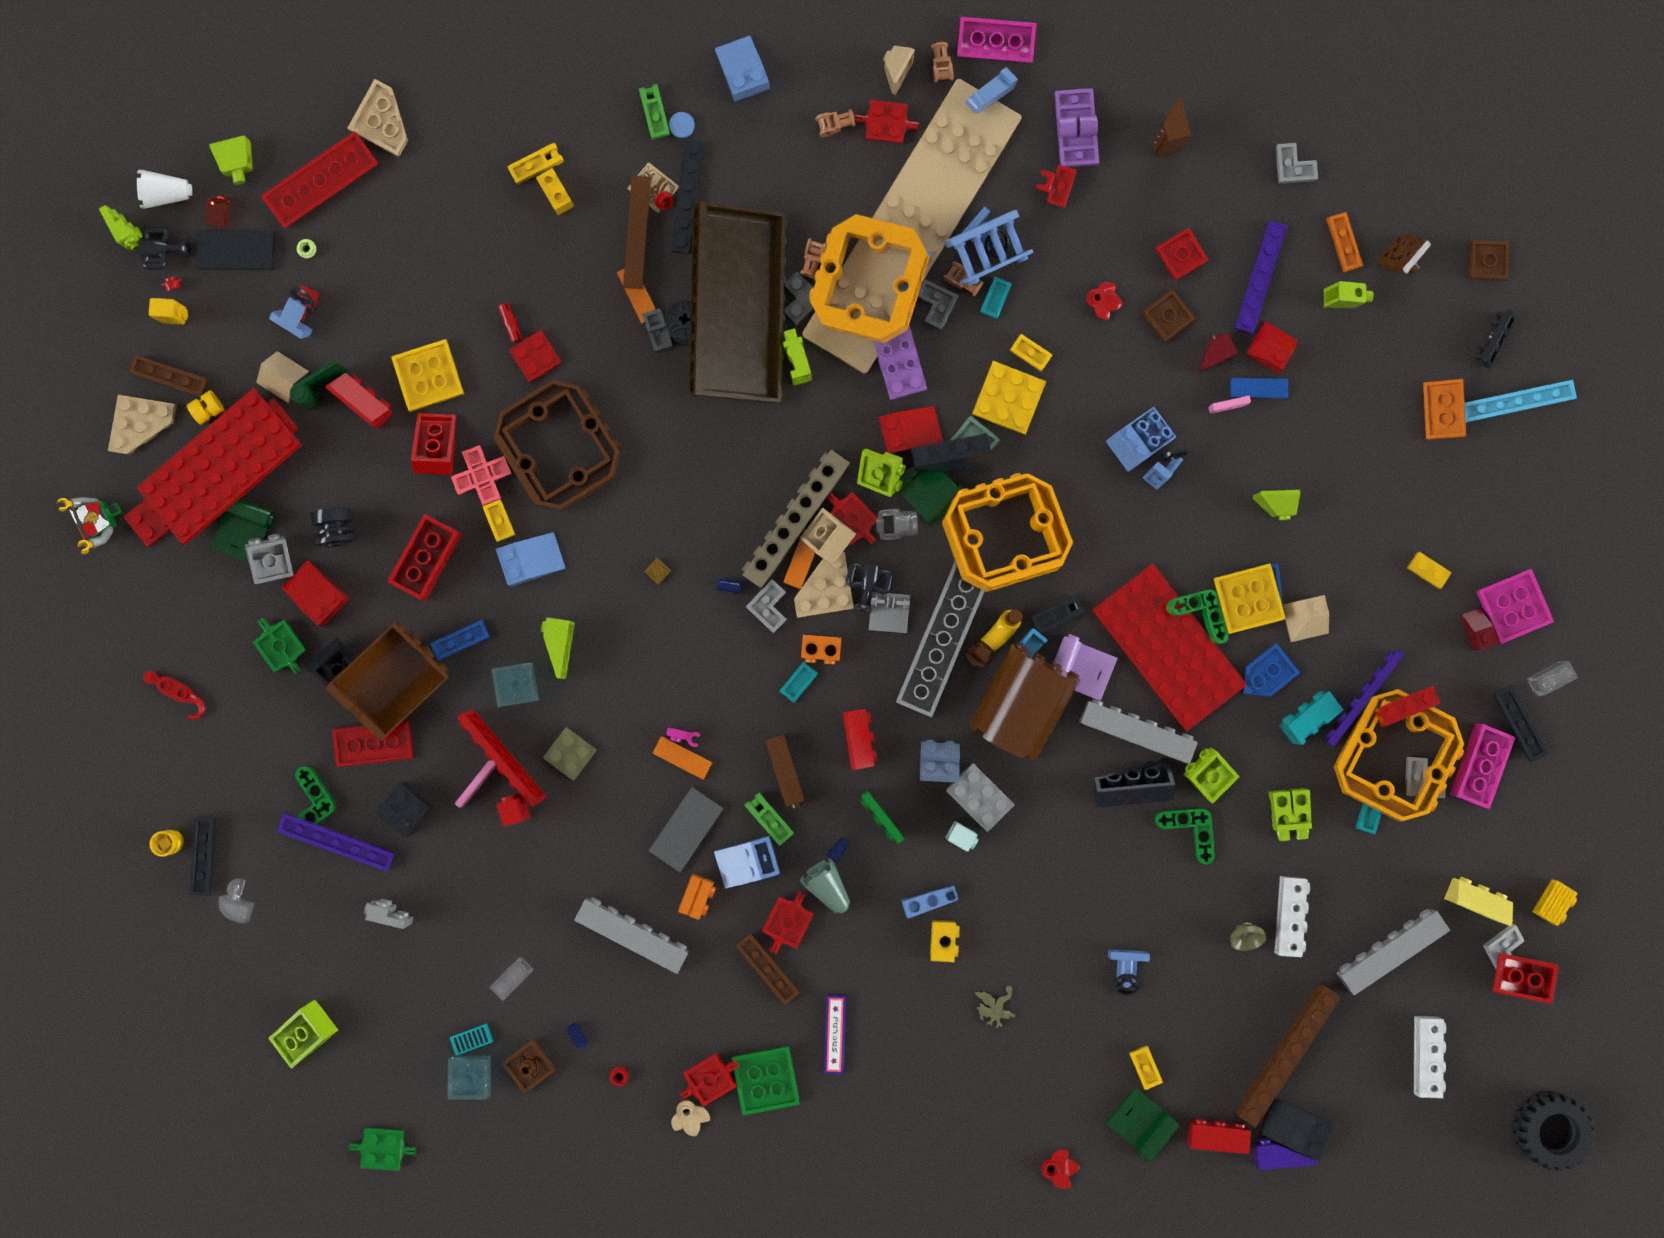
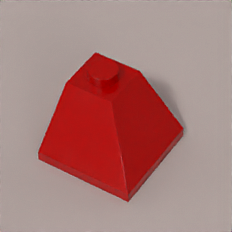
M1265 321L1245 354L1274 372L1279 373L1284 369L1292 356L1298 340Z

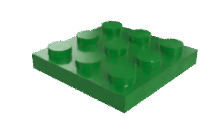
M865 790L861 794V803L867 811L872 810L874 812L872 816L880 827L882 825L886 827L884 831L892 842L896 840L899 844L904 840L903 835L869 791Z
M789 1046L732 1056V1061L736 1060L739 1064V1067L734 1069L742 1115L800 1105Z

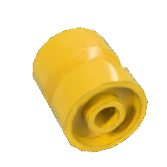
M211 390L201 395L200 400L195 399L187 404L190 414L200 425L210 421L211 416L216 417L225 411L222 403Z
M176 830L157 832L150 840V849L157 856H168L178 853L184 845L182 834Z

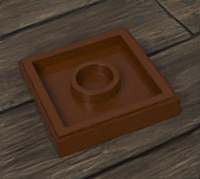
M1471 240L1469 244L1468 279L1507 281L1509 277L1510 242Z
M1173 289L1142 312L1164 342H1167L1196 319Z

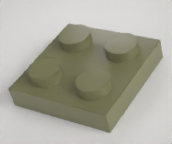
M566 727L543 758L574 781L596 753L597 749Z

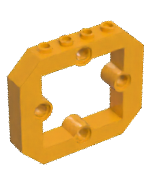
M857 214L833 227L831 234L827 235V247L820 259L821 267L820 270L816 271V283L809 294L810 302L822 325L829 330L882 344L907 331L930 258L915 229ZM850 237L868 241L873 251L877 254L886 253L890 247L911 252L904 276L898 277L893 283L897 299L889 322L869 317L864 308L859 304H851L846 310L830 307L837 280L843 275L842 263ZM878 239H883L881 245H875V242ZM836 266L834 272L828 273L830 267ZM902 285H909L906 291H900ZM855 312H861L859 318L853 319Z
M1016 473L1010 476V479L1004 480L999 478L989 485L982 483L975 486V489L968 490V488L958 491L942 521L962 580L985 592L1057 571L1063 565L1073 544L1052 486L1028 473L1023 475ZM990 492H994L997 498H993ZM1028 493L1035 514L1030 519V526L1037 532H1043L1050 554L1033 559L1026 555H1018L1010 562L1009 566L986 573L978 552V548L983 542V536L978 530H970L964 512L986 505L995 507L1003 500ZM1038 517H1042L1045 523H1041ZM967 538H972L975 541V545L970 544ZM1016 563L1022 564L1023 570H1020Z
M1397 689L1374 696L1362 709L1334 765V770L1342 793L1400 822L1428 814L1430 811L1433 812L1438 805V801H1436L1438 795L1443 794L1447 786L1445 782L1454 773L1456 760H1459L1464 753L1462 749L1464 742L1456 719L1434 707L1406 718V727L1410 731L1420 732L1428 729L1445 738L1432 765L1425 769V779L1412 804L1395 796L1394 786L1389 781H1379L1372 784L1352 774L1351 772L1363 749L1373 746L1377 738L1373 729L1378 719L1374 709L1409 695ZM1415 717L1421 720L1422 724L1420 727L1414 725L1413 720ZM1362 733L1369 736L1367 744L1361 741ZM1434 769L1438 770L1440 773V776L1437 780L1432 777V771ZM1381 785L1387 788V794L1385 796H1382L1379 793V787Z

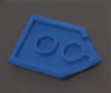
M1275 643L1246 666L1244 682L1247 686L1244 687L1243 693L1271 697L1299 675L1300 672L1279 645Z

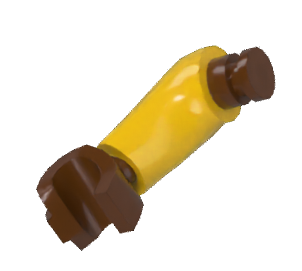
M1018 609L1007 610L1002 613L981 640L976 641L965 653V656L969 659L968 662L973 666L982 668L992 658V652H995L1005 644L1017 631L1023 618L1022 613Z

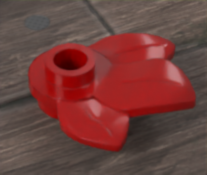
M1102 283L1097 289H1092L1087 294L1086 301L1088 305L1094 308L1096 316L1100 319L1108 320L1110 311L1118 310L1123 305L1120 297L1114 294L1116 290L1114 283ZM1095 295L1098 296V301L1095 300Z
M1063 1149L1054 1152L1051 1159L1045 1160L1041 1166L1042 1174L1046 1178L1052 1179L1053 1184L1062 1189L1071 1188L1068 1176L1073 1175L1080 1169V1166L1074 1160L1068 1159V1150ZM1050 1165L1054 1166V1170L1051 1172L1047 1170Z

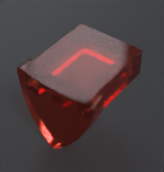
M216 196L207 199L205 202L207 205L205 222L224 228L227 226L228 198L226 196Z

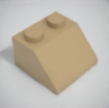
M822 508L800 539L820 557L834 564L856 533Z

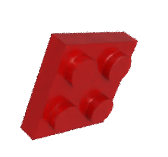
M1189 228L1155 248L1175 281L1208 262L1207 256Z
M542 330L509 350L530 383L562 363Z

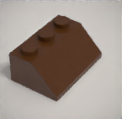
M1182 98L1178 99L1153 141L1154 152H1157L1158 157L1180 153L1191 137Z

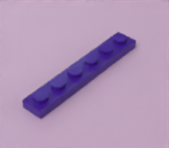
M1271 220L1267 223L1234 327L1235 330L1251 335L1254 334L1287 225Z
M1399 650L1394 653L1389 652L1383 660L1386 662L1382 668L1378 667L1372 674L1374 679L1371 683L1367 682L1360 690L1362 692L1359 698L1355 697L1349 704L1351 709L1348 713L1344 712L1337 720L1339 722L1338 726L1335 729L1332 727L1325 737L1328 738L1325 741L1326 744L1330 747L1336 745L1404 656L1403 653Z
M286 812L283 814L277 829L279 833L388 872L395 852Z

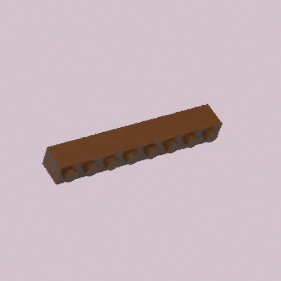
M1320 983L1317 985L1234 1111L1240 1118L1256 1128L1341 999L1339 995Z

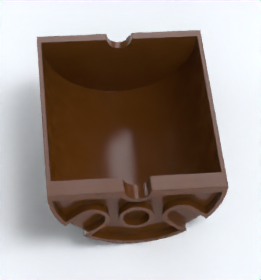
M400 621L398 623L394 622L325 687L333 697L348 711L352 712L380 741L449 678L447 674L449 669L441 661L438 662L434 658L435 655L432 649L426 644L423 646L419 640L420 638L413 631L409 633L405 625Z
M1012 643L969 725L974 731L983 733V738L997 747L1018 757L1024 758L1025 756L1031 761H1036L1081 679L1079 678L1080 675L1071 670L1069 672L1064 671L1062 666L1054 661L1051 664L1045 662L1043 655L1037 652L1034 654L1028 652V648L1024 645Z

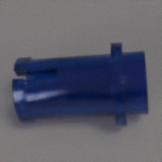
M720 578L718 591L732 592L734 595H737V593L741 594L743 583L739 582V580L735 582Z
M840 837L831 850L828 849L827 856L836 862L840 860L839 857L851 844Z
M575 1022L566 1028V1033L570 1034L576 1048L579 1049L585 1046L588 1041H586L580 1030L581 1026Z

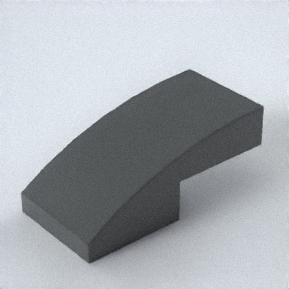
M661 309L643 313L642 315L655 353L673 347Z

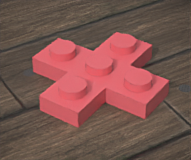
M480 445L463 451L462 454L468 470L451 476L457 494L461 495L476 489L483 506L501 499L495 481L512 475L505 456L487 462Z

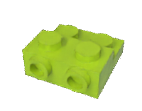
M106 205L99 208L115 241L129 251L139 250V242L143 237L139 228L134 227L130 222L128 223L122 214L119 215L115 209L112 210Z
M865 448L861 455L857 484L891 497L902 486V481L899 479L905 470V465L902 464L903 458L888 452L881 455Z
M1210 747L1200 752V758L1195 763L1191 762L1186 766L1184 776L1213 804L1239 778V775L1216 750Z

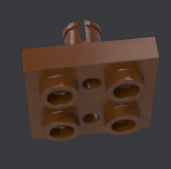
M1400 234L1388 250L1383 253L1377 263L1381 268L1404 274L1408 272L1415 273L1420 268L1417 261L1431 244L1426 239Z
M534 1038L501 1063L524 1094L556 1071V1068Z

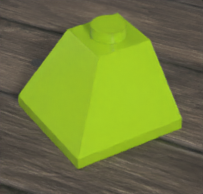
M1300 490L1261 491L1253 495V500L1272 517H1279L1280 521L1291 520L1292 516L1297 515Z

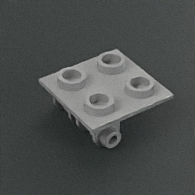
M872 592V613H870L869 630L907 633L910 595Z

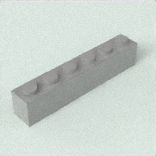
M1095 699L1092 702L1086 701L1079 723L1190 764L1198 743L1193 741V736L1185 733L1182 736L1175 734L1176 730L1166 726L1164 729L1157 727L1158 723L1148 719L1146 722L1140 721V716L1128 713L1127 716L1121 713V709L1110 706V709L1103 707V702Z
M594 897L584 900L574 921L678 974L689 953V950L686 949L687 946L678 941L674 943L669 940V936L661 932L659 935L652 931L653 928L646 924L641 926L635 923L636 919L629 915L624 917L618 914V910L614 907H604L601 905V901Z
M1433 909L1422 911L1419 914L1420 917L1407 921L1403 925L1404 928L1391 932L1383 942L1379 941L1373 944L1370 951L1367 953L1362 952L1355 957L1356 960L1352 963L1342 965L1339 968L1340 971L1336 974L1348 992L1356 995L1448 933L1450 929L1438 911Z

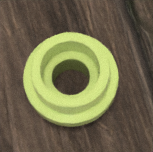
M303 239L297 245V252L303 258H311L316 253V245L309 239ZM310 246V250L305 252V247Z

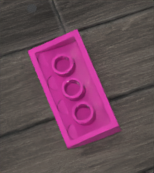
M961 17L957 56L1033 63L1037 23Z
M1475 723L1449 795L1490 809L1515 737L1487 725Z

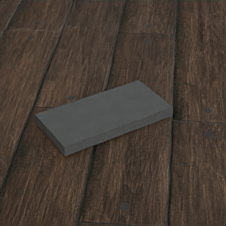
M691 787L649 852L681 873L724 808Z

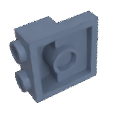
M934 740L921 742L920 781L959 783L960 744H955L953 741L936 743Z

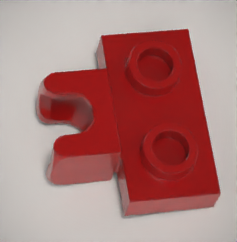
M1059 164L1056 174L1041 170V174L1048 178V182L1045 185L1037 184L1036 189L1049 193L1048 203L1065 208L1077 170Z

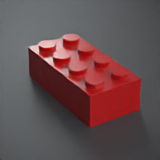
M424 514L387 582L420 600L426 601L458 544L462 533Z

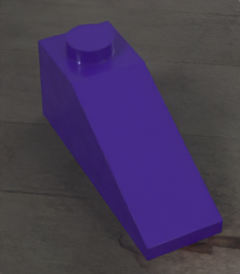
M1269 1138L1259 1139V1142H1253L1255 1165L1259 1170L1318 1165L1317 1160Z

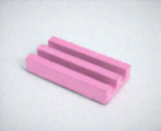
M1250 396L1211 404L1209 412L1212 414L1247 406L1251 402Z

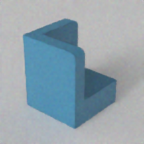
M1032 628L1019 644L1024 645L1028 648V652L1034 654L1048 640Z

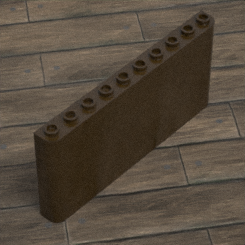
M699 201L695 204L692 228L688 382L690 396L772 404L781 403L783 398L781 386L784 377L782 362L784 360L782 344L785 339L783 324L785 322L783 306L786 300L784 295V286L786 284V277L784 276V268L786 266L785 248L787 246V239L785 238V230L787 228L786 213Z

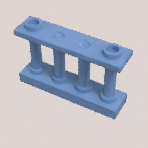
M1017 209L944 241L947 248L954 246V249H957L968 277L960 280L961 284H975L980 281L979 277L1016 260L1017 263L1023 262L1028 259L1027 255L1034 253L1032 249L1023 251L1014 229L1013 219L1019 217ZM1000 225L1006 227L1016 252L1015 256L1008 259L997 234V227ZM984 232L990 235L1000 263L993 266L989 262L980 239L982 238L981 234ZM969 239L974 243L984 270L978 273L974 272L964 247V241Z

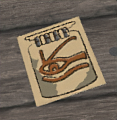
M649 162L638 175L651 177L649 206L659 213L661 209L655 205L656 196L662 191H668L673 195L679 186Z

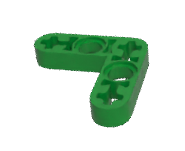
M1209 589L1168 601L1166 608L1172 616L1202 610L1207 633L1211 641L1215 644H1223L1228 640L1229 634L1216 591ZM1208 596L1211 597V600L1209 601L1206 600V597ZM1190 598H1194V599H1195V601H1196V606H1195V608H1192V607L1190 606V604H1189V599H1190ZM1183 603L1182 608L1174 609V605ZM1212 612L1217 615L1216 622H1213L1210 618ZM1218 633L1221 634V637L1217 638L1216 634Z
M302 766L298 768L295 777L313 805L297 815V817L306 820V814L312 812L315 814V821L313 823L318 824L335 812L336 803L311 767ZM302 771H308L309 774L307 775V777L310 781L315 780V782L310 783L308 786H306V783H309V781L307 780V778L302 779ZM314 785L319 786L321 789L318 796H314L311 793V788ZM323 803H330V811L324 810L319 814L317 810L324 807Z
M1202 808L1161 811L1155 815V824L1162 829L1193 827L1197 861L1205 865L1213 862L1215 854L1212 817L1208 810ZM1191 812H1193V816H1200L1201 812L1207 816V818L1203 819L1202 823L1199 819H1193L1194 824H1191ZM1174 813L1173 820L1175 825H1172V821H1166L1165 825L1159 822L1162 815L1166 818H1172L1171 814ZM1181 813H1185L1188 816V821L1185 824L1178 822V816ZM1201 831H1206L1209 835L1208 840L1205 842H1201L1198 838ZM1199 844H1209L1210 846L1209 848L1205 847L1206 853L1210 854V857H1207L1206 861H1204V859L1200 857V855L1204 853V849L1202 847L1199 848Z

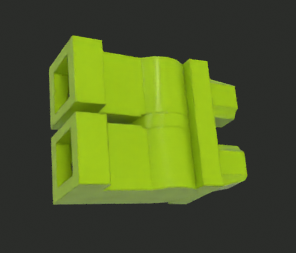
M795 329L785 331L783 346L785 354H788L789 362L794 367V371H791L793 385L812 381L802 337L797 338Z
M1298 788L1268 791L1271 801L1273 830H1276L1278 840L1289 841V830H1296V839H1308L1309 829L1312 828L1310 789Z

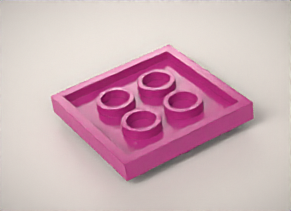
M1532 569L1476 591L1486 616L1494 627L1499 644L1554 622Z

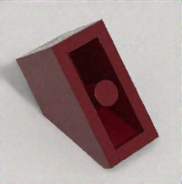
M1220 332L1211 337V341L1207 344L1199 365V372L1205 371L1238 354L1228 333L1222 335Z
M1480 608L1461 614L1473 651L1483 650L1499 644L1493 625Z

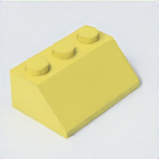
M1464 877L1452 879L1445 895V900L1508 926L1512 925L1513 902L1507 900L1508 896L1496 892L1494 895L1489 892V888L1478 884V887L1471 885L1472 881Z

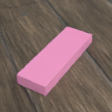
M489 760L456 801L455 805L459 808L467 805L497 767L493 760Z

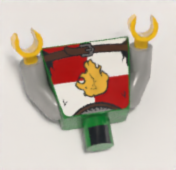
M79 497L72 498L69 501L66 498H60L57 503L63 502L66 507H60V511H66L68 507H71L69 511L83 540L78 542L77 547H87L81 551L82 554H87L89 548H96L107 543L113 533V529L117 526L113 517L122 513L117 503L107 506L106 502L99 501L97 498Z

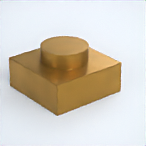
M656 558L644 572L659 585L671 570Z

